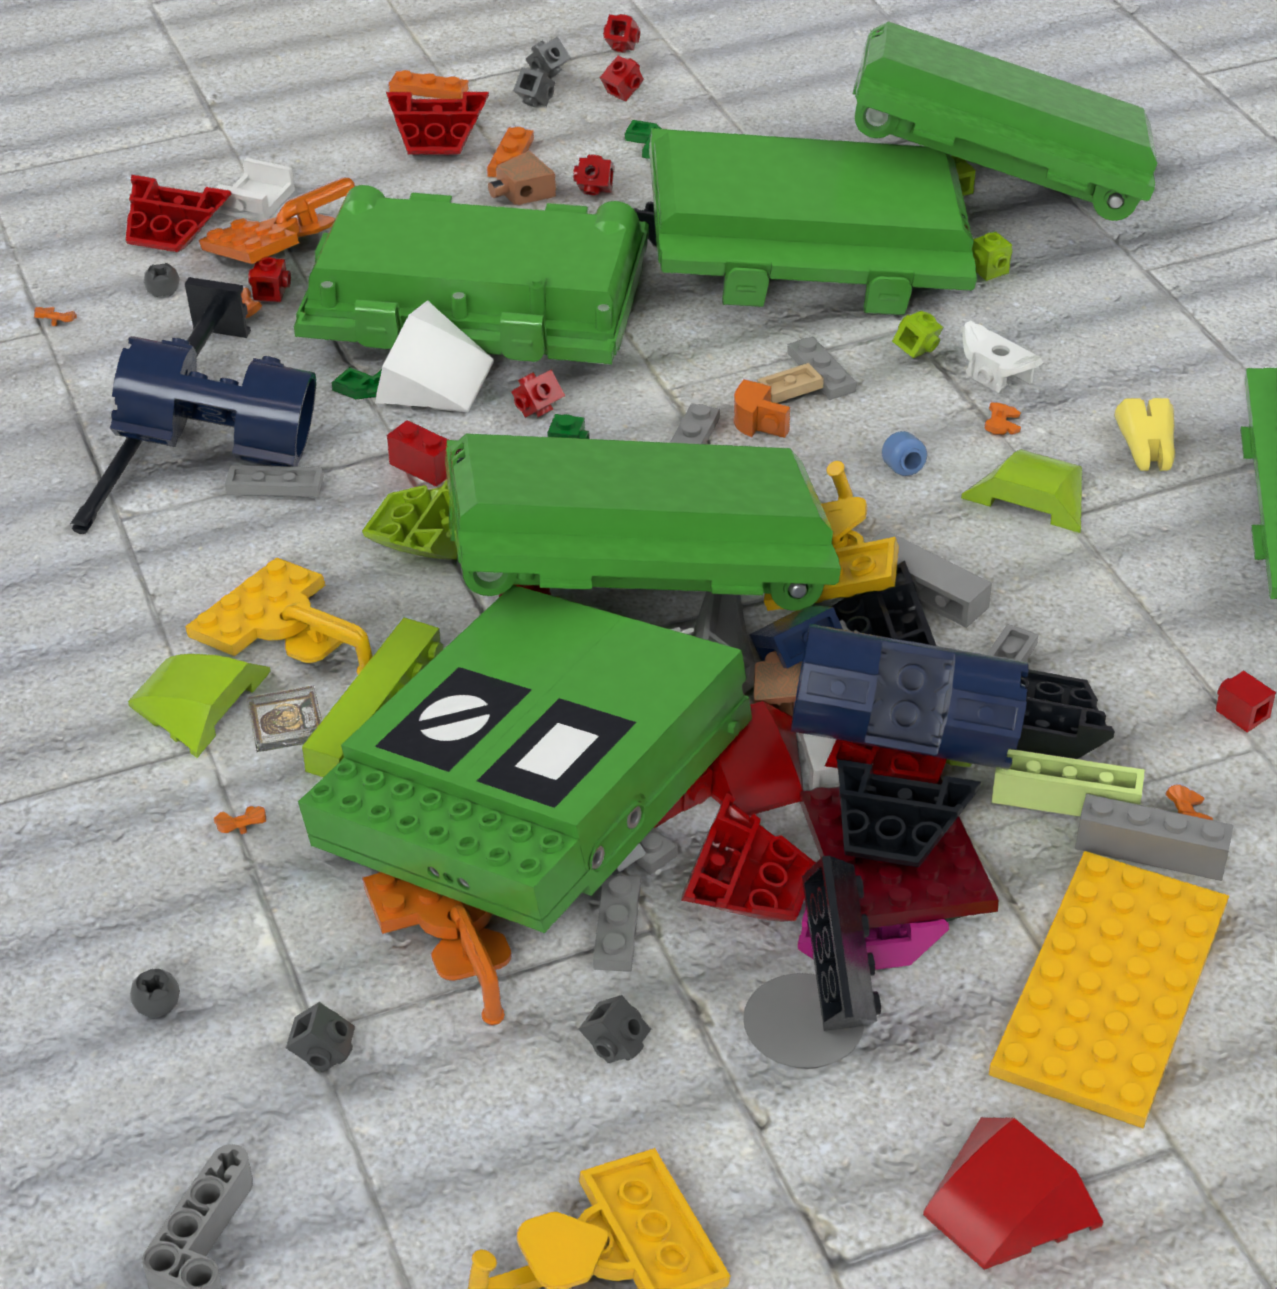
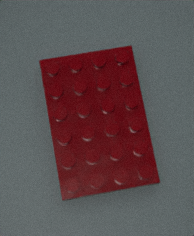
M940 777L937 784L942 785L943 781ZM818 787L809 791H800V805L820 858L822 856H832L850 863L855 867V874L861 876L864 896L859 899L861 914H866L868 917L869 928L998 912L999 899L959 816L918 868L845 855L839 787Z

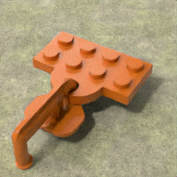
M347 177L338 179L287 201L280 209L277 217L262 222H252L246 220V218L234 220L230 223V227L213 229L207 232V237L199 239L201 249L246 263H255L264 257L271 256L298 244V237L316 234L332 227L335 218L316 214L315 209L346 196L348 191L355 187L353 180Z
M382 872L362 877L364 890L382 934L419 924L426 933L436 938H442L431 952L432 961L438 975L446 980H461L476 975L482 988L484 1009L481 1015L483 1021L489 1025L501 1023L505 1014L501 1007L499 982L495 970L503 968L510 962L511 949L502 933L484 928L492 914Z

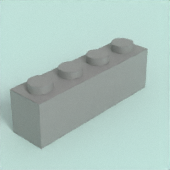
M885 529L869 541L896 537L899 545L897 565L905 560L919 601L926 608L965 628L971 625L989 608L991 582Z
M1086 794L1080 816L1075 849L1222 881L1234 825Z

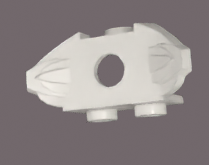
M972 321L967 322L961 327L964 353L969 360V365L966 369L968 377L989 387L998 394L1008 385L1006 383L1008 376L1014 375L1029 384L1033 382L1034 369L1043 364L1040 356Z

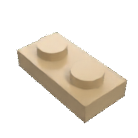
M809 363L757 379V383L771 386V402L780 403L784 400L823 388L824 378Z

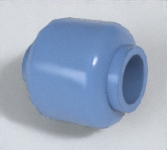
M899 431L890 435L882 446L881 454L883 461L899 475L911 476L916 474L926 463L927 450L925 445L909 432Z

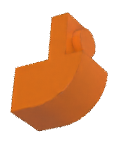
M743 379L734 394V424L740 432L750 437H753L756 431H761L785 438L790 429V407L771 402V386Z

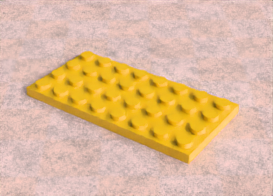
M1084 851L992 1059L989 1076L1144 1129L1226 910L1229 895Z

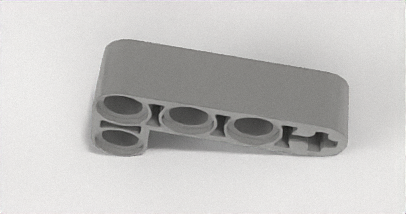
M224 1145L212 1154L145 1250L142 1264L149 1289H223L218 1266L214 1260L206 1255L234 1216L253 1185L248 1153L240 1145Z

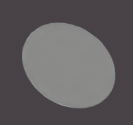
M794 973L771 979L754 991L744 1010V1028L752 1044L768 1058L791 1067L816 1068L835 1063L853 1051L864 1031V1026L824 1031L816 974Z

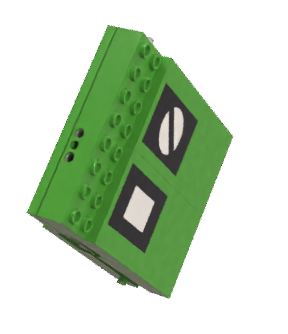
M512 585L511 588L504 592L341 744L345 758L298 801L310 844L318 849L545 933L581 893L590 896L595 893L752 720L749 697L743 695L742 684L746 681L742 650Z

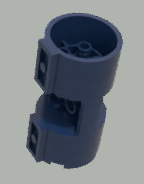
M135 336L128 338V344H131L129 349H122L112 391V397H115L117 410H112L111 412L112 421L110 429L116 436L176 447L177 439L181 436L187 419L233 427L234 446L232 454L236 460L267 466H298L307 443L316 396L315 372L285 367L284 364L280 363L279 359L263 356L262 359L253 358L245 373L242 386H239V382L233 379L220 378L219 382L209 380L207 375L196 372L197 353L187 340L172 338L171 341L162 340L160 342Z
M810 624L799 675L791 732L1009 770L1012 758L1007 757L1008 749L1014 750L1017 748L1027 704V689H1025V685L1021 684L1020 681L1021 677L1027 678L1028 663Z

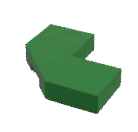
M632 120L625 131V141L645 144L642 149V158L650 159L651 128H662L656 123Z
M349 367L331 382L332 391L355 400L376 397L382 369L374 376Z

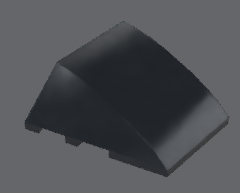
M905 560L897 565L895 587H890L883 591L855 594L851 597H845L831 606L834 608L839 621L843 620L850 631L857 630L860 633L937 646Z
M1028 669L1027 678L1021 677L1020 682L1027 689V704L1021 737L1018 740L1017 748L1014 750L1079 759L1114 738L1115 731L1112 726L1106 725L1105 712L1098 710V699L1088 680Z
M837 759L845 855L919 868L981 788V781L944 776L942 785L873 774L872 764Z

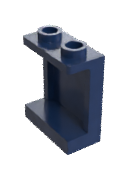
M811 605L806 609L794 611L749 635L761 661H765L767 654L776 651L783 668L788 669L803 659L810 624L842 630L843 628L833 607Z

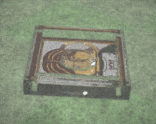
M314 685L246 697L256 752L302 745L322 722Z

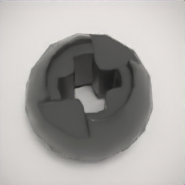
M169 263L152 264L144 273L143 282L147 291L154 297L171 296L178 289L180 278L176 269Z
M150 969L139 974L132 982L130 999L138 1013L150 1018L160 1017L170 1013L177 1005L180 989L171 973L162 969Z

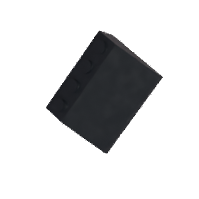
M822 856L802 876L823 1029L828 1031L870 1026L877 1022L876 1015L881 1014V1001L879 993L872 989L871 976L875 975V961L872 952L867 953L865 937H869V921L866 914H861L859 901L864 896L863 881L860 875L855 874L854 865L832 856Z

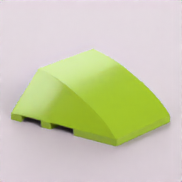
M1020 449L987 476L961 494V498L991 507L995 499H1000L1051 514V525L1081 533L1082 466Z
M447 480L442 487L428 490L427 486L423 485L389 493L362 530L363 535L378 544L397 551L435 559H457L456 542L451 541L450 497Z
M207 654L175 655L165 659L129 699L128 704L154 726L160 725L168 731L171 739L175 742L181 741L189 747L190 753L198 758L216 737L214 726L245 690L253 693L271 671L268 666L247 663L224 656Z

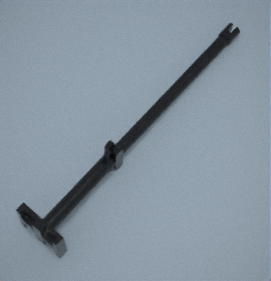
M193 277L187 279L185 289L193 325V331L187 341L194 347L197 356L212 333L242 338L248 337L251 329L249 326H246L245 317L248 312L247 306L242 303L241 293L244 290L243 285ZM125 439L85 504L80 507L70 524H74L71 528L74 532L78 534H86L97 517L99 509L142 443L141 440Z

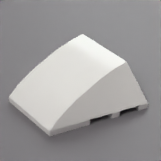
M427 300L409 314L382 366L375 404L384 406L385 404H395L408 408L412 406L431 407L432 410L468 413L494 359Z

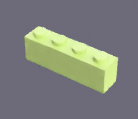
M1008 749L1007 757L1012 758V764L1009 770L996 768L991 802L1079 817L1081 816L1086 794L1140 805L1145 770Z

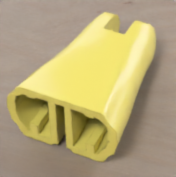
M1141 398L1124 399L1117 406L1114 416L1131 450L1135 464L1140 471H1148L1150 461H1157L1160 471L1170 470L1175 459L1174 409L1170 400L1167 398H1152L1148 401L1146 412L1145 402Z

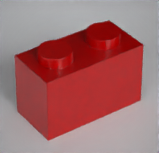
M406 420L387 434L389 463L437 487L447 479L445 456L446 444L449 439Z

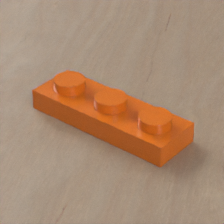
M408 70L396 71L389 82V92H412V95L439 99H463V92H467L469 89L468 80L459 79L455 76H435L431 73L417 74L411 73Z
M522 127L508 128L487 167L488 177L497 178L496 167L499 164L529 150L534 140V130H527Z

